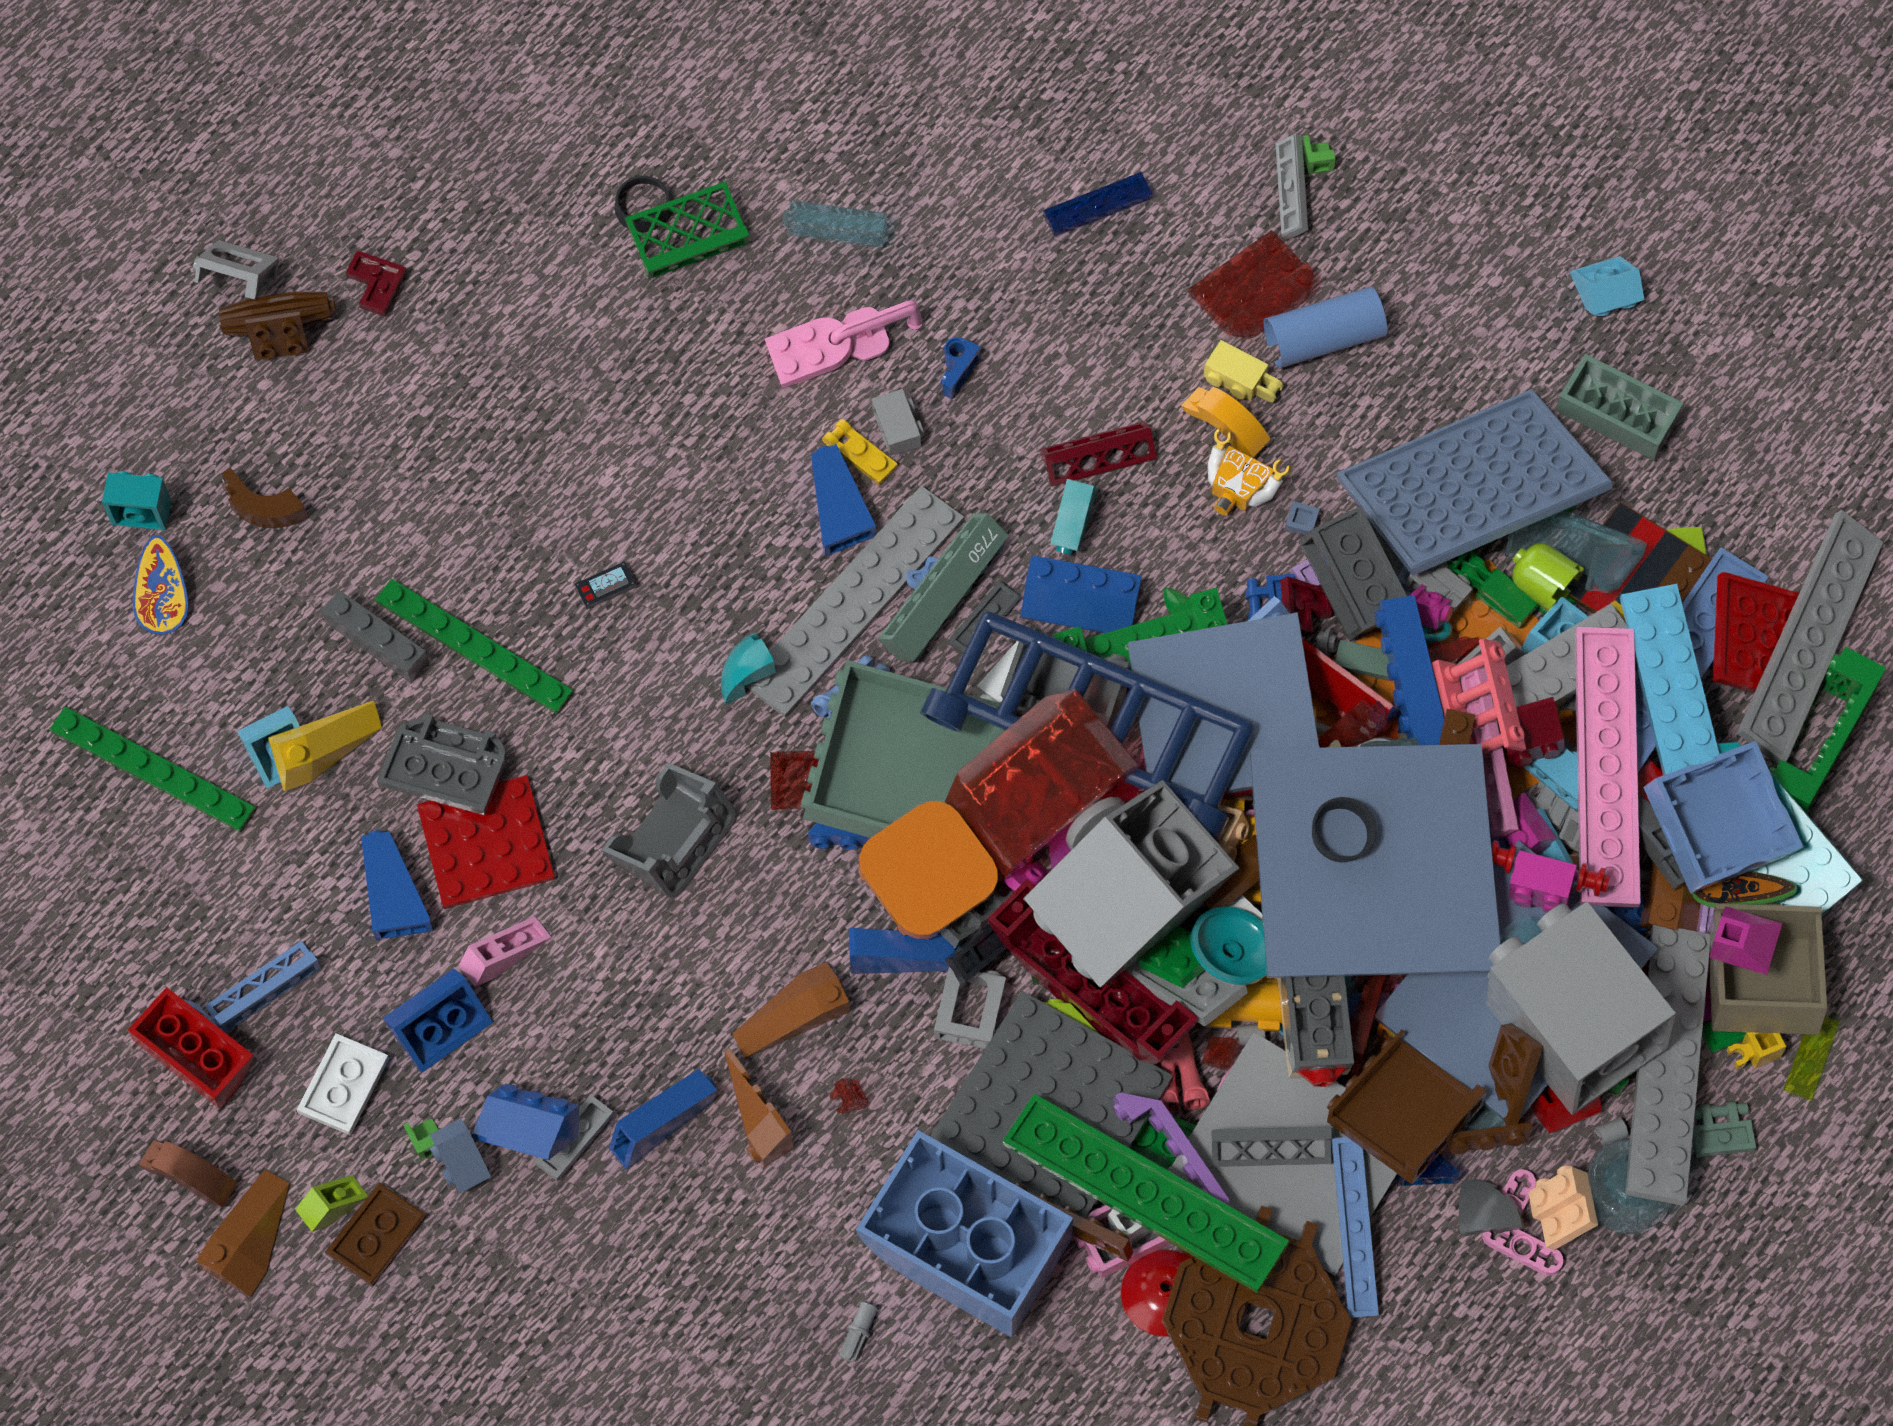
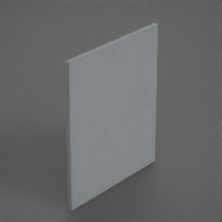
M1253 1032L1188 1140L1229 1198L1228 1206L1254 1221L1261 1206L1273 1209L1267 1228L1275 1233L1299 1241L1303 1225L1306 1221L1318 1224L1312 1246L1322 1268L1335 1276L1339 1273V1269L1343 1264L1332 1141L1331 1164L1212 1167L1211 1130L1331 1127L1332 1138L1346 1137L1327 1123L1329 1113L1327 1106L1336 1094L1339 1096L1343 1094L1346 1090L1345 1087L1337 1082L1326 1087H1314L1303 1077L1288 1078L1286 1051ZM1284 1141L1274 1151L1283 1159H1291L1298 1149L1291 1142ZM1307 1141L1295 1142L1302 1147ZM1311 1141L1303 1149L1312 1158H1325L1324 1141ZM1247 1142L1236 1144L1242 1149ZM1252 1142L1245 1149V1152L1253 1160L1261 1159L1269 1151L1260 1142ZM1277 1142L1266 1143L1272 1148ZM1218 1143V1160H1231L1239 1152L1231 1143ZM1363 1149L1370 1219L1397 1173ZM1271 1153L1266 1159L1277 1158ZM1300 1153L1295 1159L1306 1157ZM1241 1154L1236 1160L1248 1159ZM1178 1155L1173 1165L1169 1167V1172L1201 1189L1196 1180L1192 1182L1187 1177L1182 1168L1185 1164Z

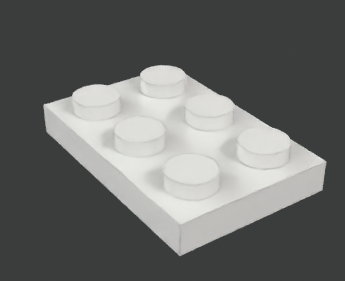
M335 1034L297 1108L298 1114L351 1135L389 1061V1056L344 1036Z

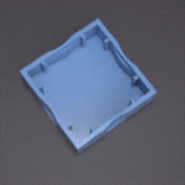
M1756 741L1724 752L1706 763L1690 765L1658 777L1643 787L1690 894L1790 856L1803 848L1788 811L1776 793L1773 778Z

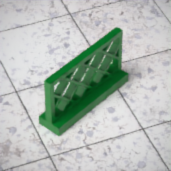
M726 181L625 217L648 280L749 244V233L742 222ZM723 190L726 197L723 207L709 202L712 194ZM694 201L702 205L697 217L684 211L687 203ZM706 207L720 212L715 224L701 219ZM669 210L677 214L672 226L658 220L662 212ZM723 214L735 219L737 227L727 230L718 225ZM681 216L695 221L690 233L676 228ZM644 219L651 222L652 225L647 235L636 231L633 223ZM698 223L712 229L709 237L702 239L693 235ZM656 225L669 230L665 242L650 237ZM673 232L687 238L684 246L676 248L668 244ZM639 238L644 239L643 244H641V241H640ZM648 241L662 247L659 255L649 259L644 251Z

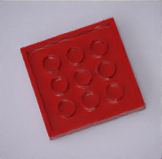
M1727 572L1717 575L1713 682L1755 693L1798 598V592Z
M527 775L498 782L485 815L431 800L417 804L443 909L555 880Z

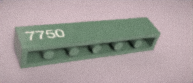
M973 513L879 636L878 640L898 660L914 662L922 656L924 647L929 640L939 633L940 626L945 619L955 612L957 603L971 591L972 584L976 578L987 570V564L992 557L1002 550L1003 543L1009 535L988 513Z

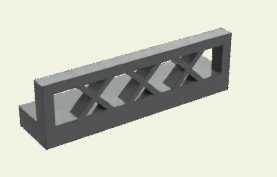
M1331 1127L1211 1130L1212 1167L1331 1164ZM1289 1141L1298 1151L1291 1159H1283L1274 1149L1281 1142ZM1295 1141L1307 1142L1302 1147H1300ZM1311 1141H1324L1325 1158H1312L1303 1149ZM1247 1142L1242 1149L1236 1144ZM1252 1142H1260L1269 1151L1261 1159L1253 1160L1245 1152V1149ZM1266 1142L1277 1143L1271 1148ZM1218 1143H1231L1239 1152L1231 1160H1218ZM1272 1153L1277 1159L1266 1158ZM1300 1153L1306 1157L1295 1159ZM1242 1154V1155H1243L1244 1157H1246L1248 1160H1236V1159Z

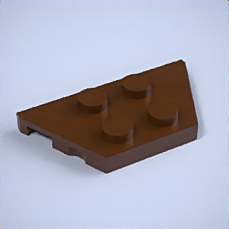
M1512 1023L1501 1025L1488 1064L1495 1084L1498 1101H1506L1508 1113L1504 1118V1122L1507 1127L1518 1125L1543 1049L1541 1043Z

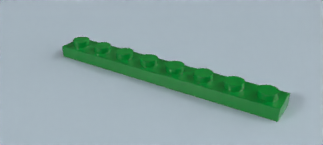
M392 578L375 598V602L555 714L560 712L573 694L571 688Z
M67 707L62 709L49 728L51 733L240 833L256 810L255 806Z

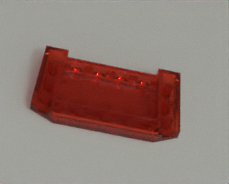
M1074 689L1044 697L960 769L952 783L945 803L951 805L961 815L991 856L998 869L1007 879H1010L1031 861L1029 858L1110 788L1115 784H1121L1140 766L1079 691Z

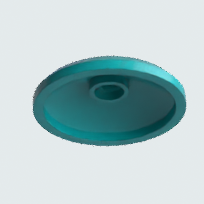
M1227 906L1210 909L1198 918L1191 932V946L1197 961L1209 974L1221 981L1236 985L1252 984L1260 981L1267 975L1263 922L1243 909Z

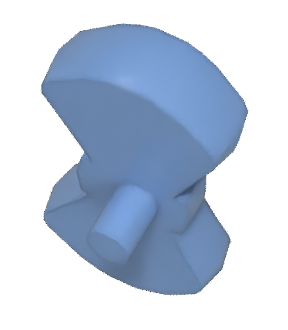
M928 557L925 567L920 570H908L906 573L908 585L916 589L938 558Z

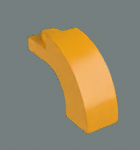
M1198 387L1181 405L1187 414L1204 420L1217 429L1221 428V433L1226 438H1228V433L1231 431V446L1252 458L1271 440L1258 420L1241 403L1218 388L1213 387L1208 391Z

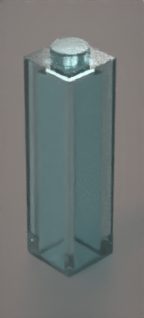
M791 200L789 210H784L783 226H787L788 236L883 248L887 229V213Z

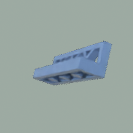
M300 941L206 1004L205 1007L226 1033L320 970V964L312 951L309 952L304 943ZM301 950L304 956L288 966L290 957ZM272 969L282 970L264 982L267 972ZM261 977L260 982H254ZM248 985L257 987L240 999L243 988ZM237 993L236 999L230 998ZM223 1002L233 1003L218 1014L214 1009Z

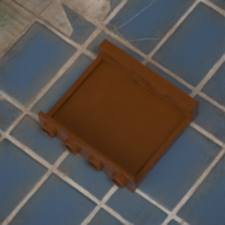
M1401 1029L1395 1037L1390 1036L1387 1038L1377 1057L1372 1055L1363 1067L1364 1071L1359 1076L1354 1075L1348 1081L1341 1096L1336 1094L1327 1106L1329 1110L1327 1123L1413 1184L1483 1106L1487 1090L1478 1084L1470 1090L1403 1042L1405 1032Z

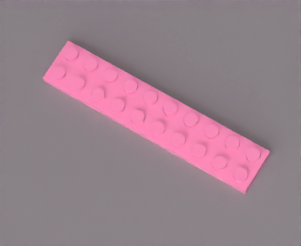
M1576 627L1579 874L1582 864L1586 863L1590 871L1598 872L1601 868H1606L1605 875L1610 876L1606 893L1600 892L1599 897L1594 896L1593 889L1584 887L1580 892V905L1588 902L1591 906L1639 907L1640 866L1634 629Z

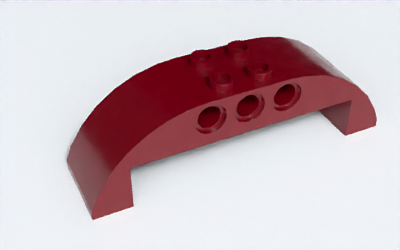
M1026 879L987 918L988 923L999 939L1043 987L1057 999L1063 1000L1064 1003H1070L1098 1033L1125 1048L1142 1062L1149 1064L1160 1062L1199 1021V1018L1177 1000L1169 1006L1126 970L1102 987H1099L1093 979L1080 974L1073 965L1072 954L1055 935L1045 932L1035 921L1034 910L1023 898L1036 885Z

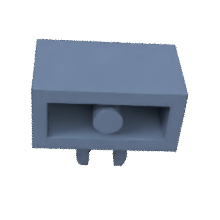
M461 1118L430 1134L434 1145L429 1148L437 1163L443 1161L446 1169L441 1172L449 1186L454 1184L459 1193H462L491 1177L468 1128Z

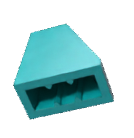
M1067 479L1050 543L1057 546V552L1072 555L1073 550L1080 551L1098 494V487Z

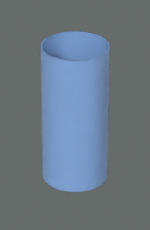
M1371 286L1265 318L1264 332L1268 347L1276 344L1279 345L1281 359L1274 362L1278 368H1283L1385 337L1387 335V322L1381 300L1376 290Z

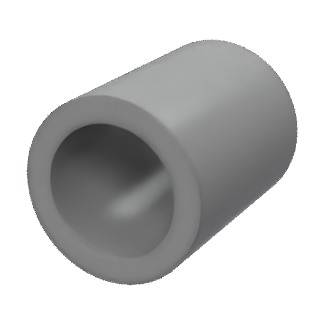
M1258 1024L1237 1025L1238 1046L1246 1045L1249 1036L1253 1032L1265 1038V1031L1257 1030Z
M1617 1118L1595 1127L1597 1136L1601 1135L1602 1137L1600 1141L1602 1146L1628 1137V1131L1622 1118Z

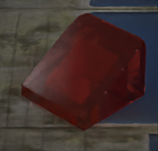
M1209 1036L1201 1064L1228 1071L1231 1068L1238 1040Z

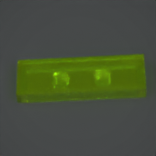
M1824 1017L1819 1035H1802L1783 1091L1811 1101L1839 1021Z

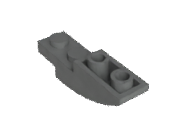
M1638 794L1639 847L1642 846L1672 889L1676 890L1685 885L1686 882L1651 804Z

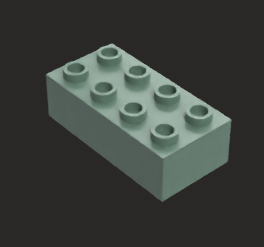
M1584 354L1559 396L1556 411L1655 460L1679 419L1683 402Z

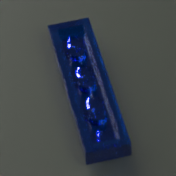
M1142 172L1047 208L1043 210V216L1055 237L1152 199V191Z

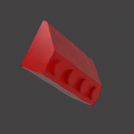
M1302 639L1309 685L1316 690L1313 696L1325 705L1331 701L1339 707L1336 710L1337 714L1348 722L1352 718L1361 724L1358 729L1368 737L1372 738L1374 735L1383 737L1401 711L1306 640Z
M168 987L159 994L127 1030L137 1045L219 1110L240 1088L254 1058L252 1053Z

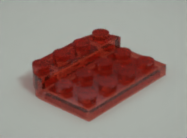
M1271 230L1188 289V293L1227 335L1254 338L1260 335L1261 330L1264 329L1265 318L1285 313L1300 302L1303 304L1307 301L1312 290L1314 274L1308 262L1303 264Z

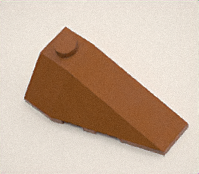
M1653 862L1639 927L1651 930L1652 926L1655 925L1676 931L1680 928L1697 932L1700 903L1692 897L1686 884L1673 890Z
M825 962L795 977L734 1031L733 1036L744 1059L850 1013L849 1000L838 977L828 963Z
M728 1048L724 1052L749 1145L746 1150L754 1163L760 1161L765 1168L794 1149L792 1133L772 1103L766 1102L757 1084L750 1085L751 1078L731 1049Z
M264 1169L204 1246L196 1259L200 1269L251 1297L267 1273L290 1183Z

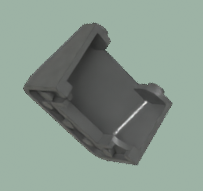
M1018 643L1000 695L1002 698L1028 647L1023 643ZM1043 653L1017 710L1035 716L1050 714L1055 718L1079 667ZM1112 654L1111 657L1104 658L1107 661L1131 670V665L1127 662L1128 659L1126 657ZM1094 674L1070 726L1108 737L1124 703L1127 687Z
M668 763L656 779V790L661 796L657 804L630 839L623 834H615L607 841L601 851L610 861L667 897L674 898L684 890L731 828L736 817V811L717 783Z

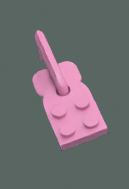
M909 300L879 312L871 307L861 308L847 314L842 323L833 318L815 319L765 338V342L781 386L784 388L835 370L842 366L849 356L866 361L884 354L889 348V338L884 325L908 317L907 325L911 329H918L922 326L923 322L917 303Z

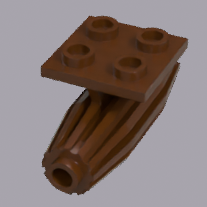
M293 291L261 296L255 300L249 298L219 308V318L223 335H249L254 359L268 360L274 357L309 352L304 327L331 319V313L336 312L334 297H329L327 292Z

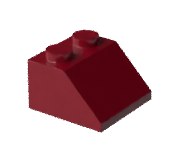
M1553 697L1516 707L1520 726L1524 731L1526 750L1517 751L1504 748V745L1502 746L1509 768L1513 766L1523 767L1529 765L1532 761L1542 758L1552 759L1560 753H1564V737Z

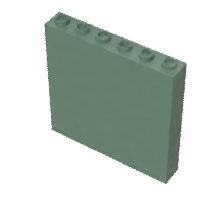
M846 660L844 670L838 669L834 685L839 686L837 694L831 693L827 709L832 710L831 717L824 718L820 732L825 735L824 743L818 741L814 758L819 759L817 767L811 766L807 782L812 784L810 792L804 791L800 807L805 808L803 819L871 838L918 805L928 801H941L951 805L961 815L975 836L978 837L1004 730L969 715L961 733L940 726L922 716L920 711L931 688L946 692L947 688ZM964 693L965 695H968L972 698H975L996 708H999L1001 704L998 702H994L991 700H987L984 698Z

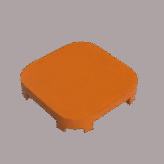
M928 801L918 805L872 836L863 845L858 859V873L862 881L868 884L897 924V929L904 936L908 935L916 939L926 938L928 940L937 936L940 931L981 903H985L992 896L998 880L997 867L986 849L961 815L951 805L941 801Z

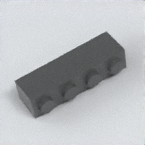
M338 590L321 610L326 624L412 684L429 664L424 649L342 591Z

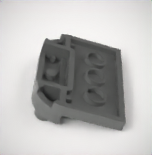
M422 714V718L414 719L406 725L402 723L399 727L377 783L380 787L485 815L502 771L507 769L508 760L502 742L492 731L486 729L484 734L436 721L431 714Z

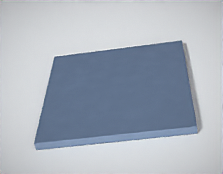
M1298 613L1128 642L1132 671L1248 719L1253 723L1254 731L1225 794L1253 789L1250 760L1251 749L1320 748ZM1145 696L1138 711L1146 771L1152 774L1181 710ZM1197 718L1168 781L1204 796L1234 732Z

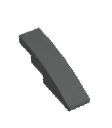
M1017 864L1000 874L992 896L985 903H981L939 933L954 948H957L988 924L987 918L1014 892L1004 882L1005 878L1009 873L1022 868V866Z

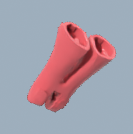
M1187 1033L1176 1044L1178 1048H1172L1157 1063L1160 1069L1173 1075L1172 1082L1160 1099L1169 1112L1180 1111L1175 1067H1179L1184 1109L1186 1111L1205 1108L1210 1103L1208 1092L1200 1079L1196 1067L1192 1042L1189 1033Z

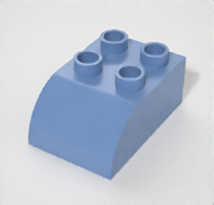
M918 1130L856 1228V1231L865 1245L896 1271L1012 1338L1072 1240L1073 1217Z

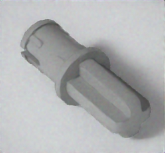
M865 1302L860 1303L852 1325H848L847 1330L849 1332L839 1353L841 1358L849 1362L856 1361L865 1338L868 1339L870 1336L868 1331L878 1311L875 1306Z

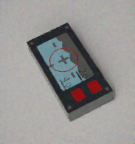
M625 561L574 584L586 610L637 587Z

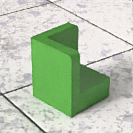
M1309 135L1303 136L1302 147L1307 174L1334 171L1335 154L1334 150L1329 149V144L1327 142L1310 144Z
M428 1119L411 1128L409 1122L403 1124L420 1160L423 1161L433 1156L429 1148L434 1145L430 1134L438 1131L433 1119Z

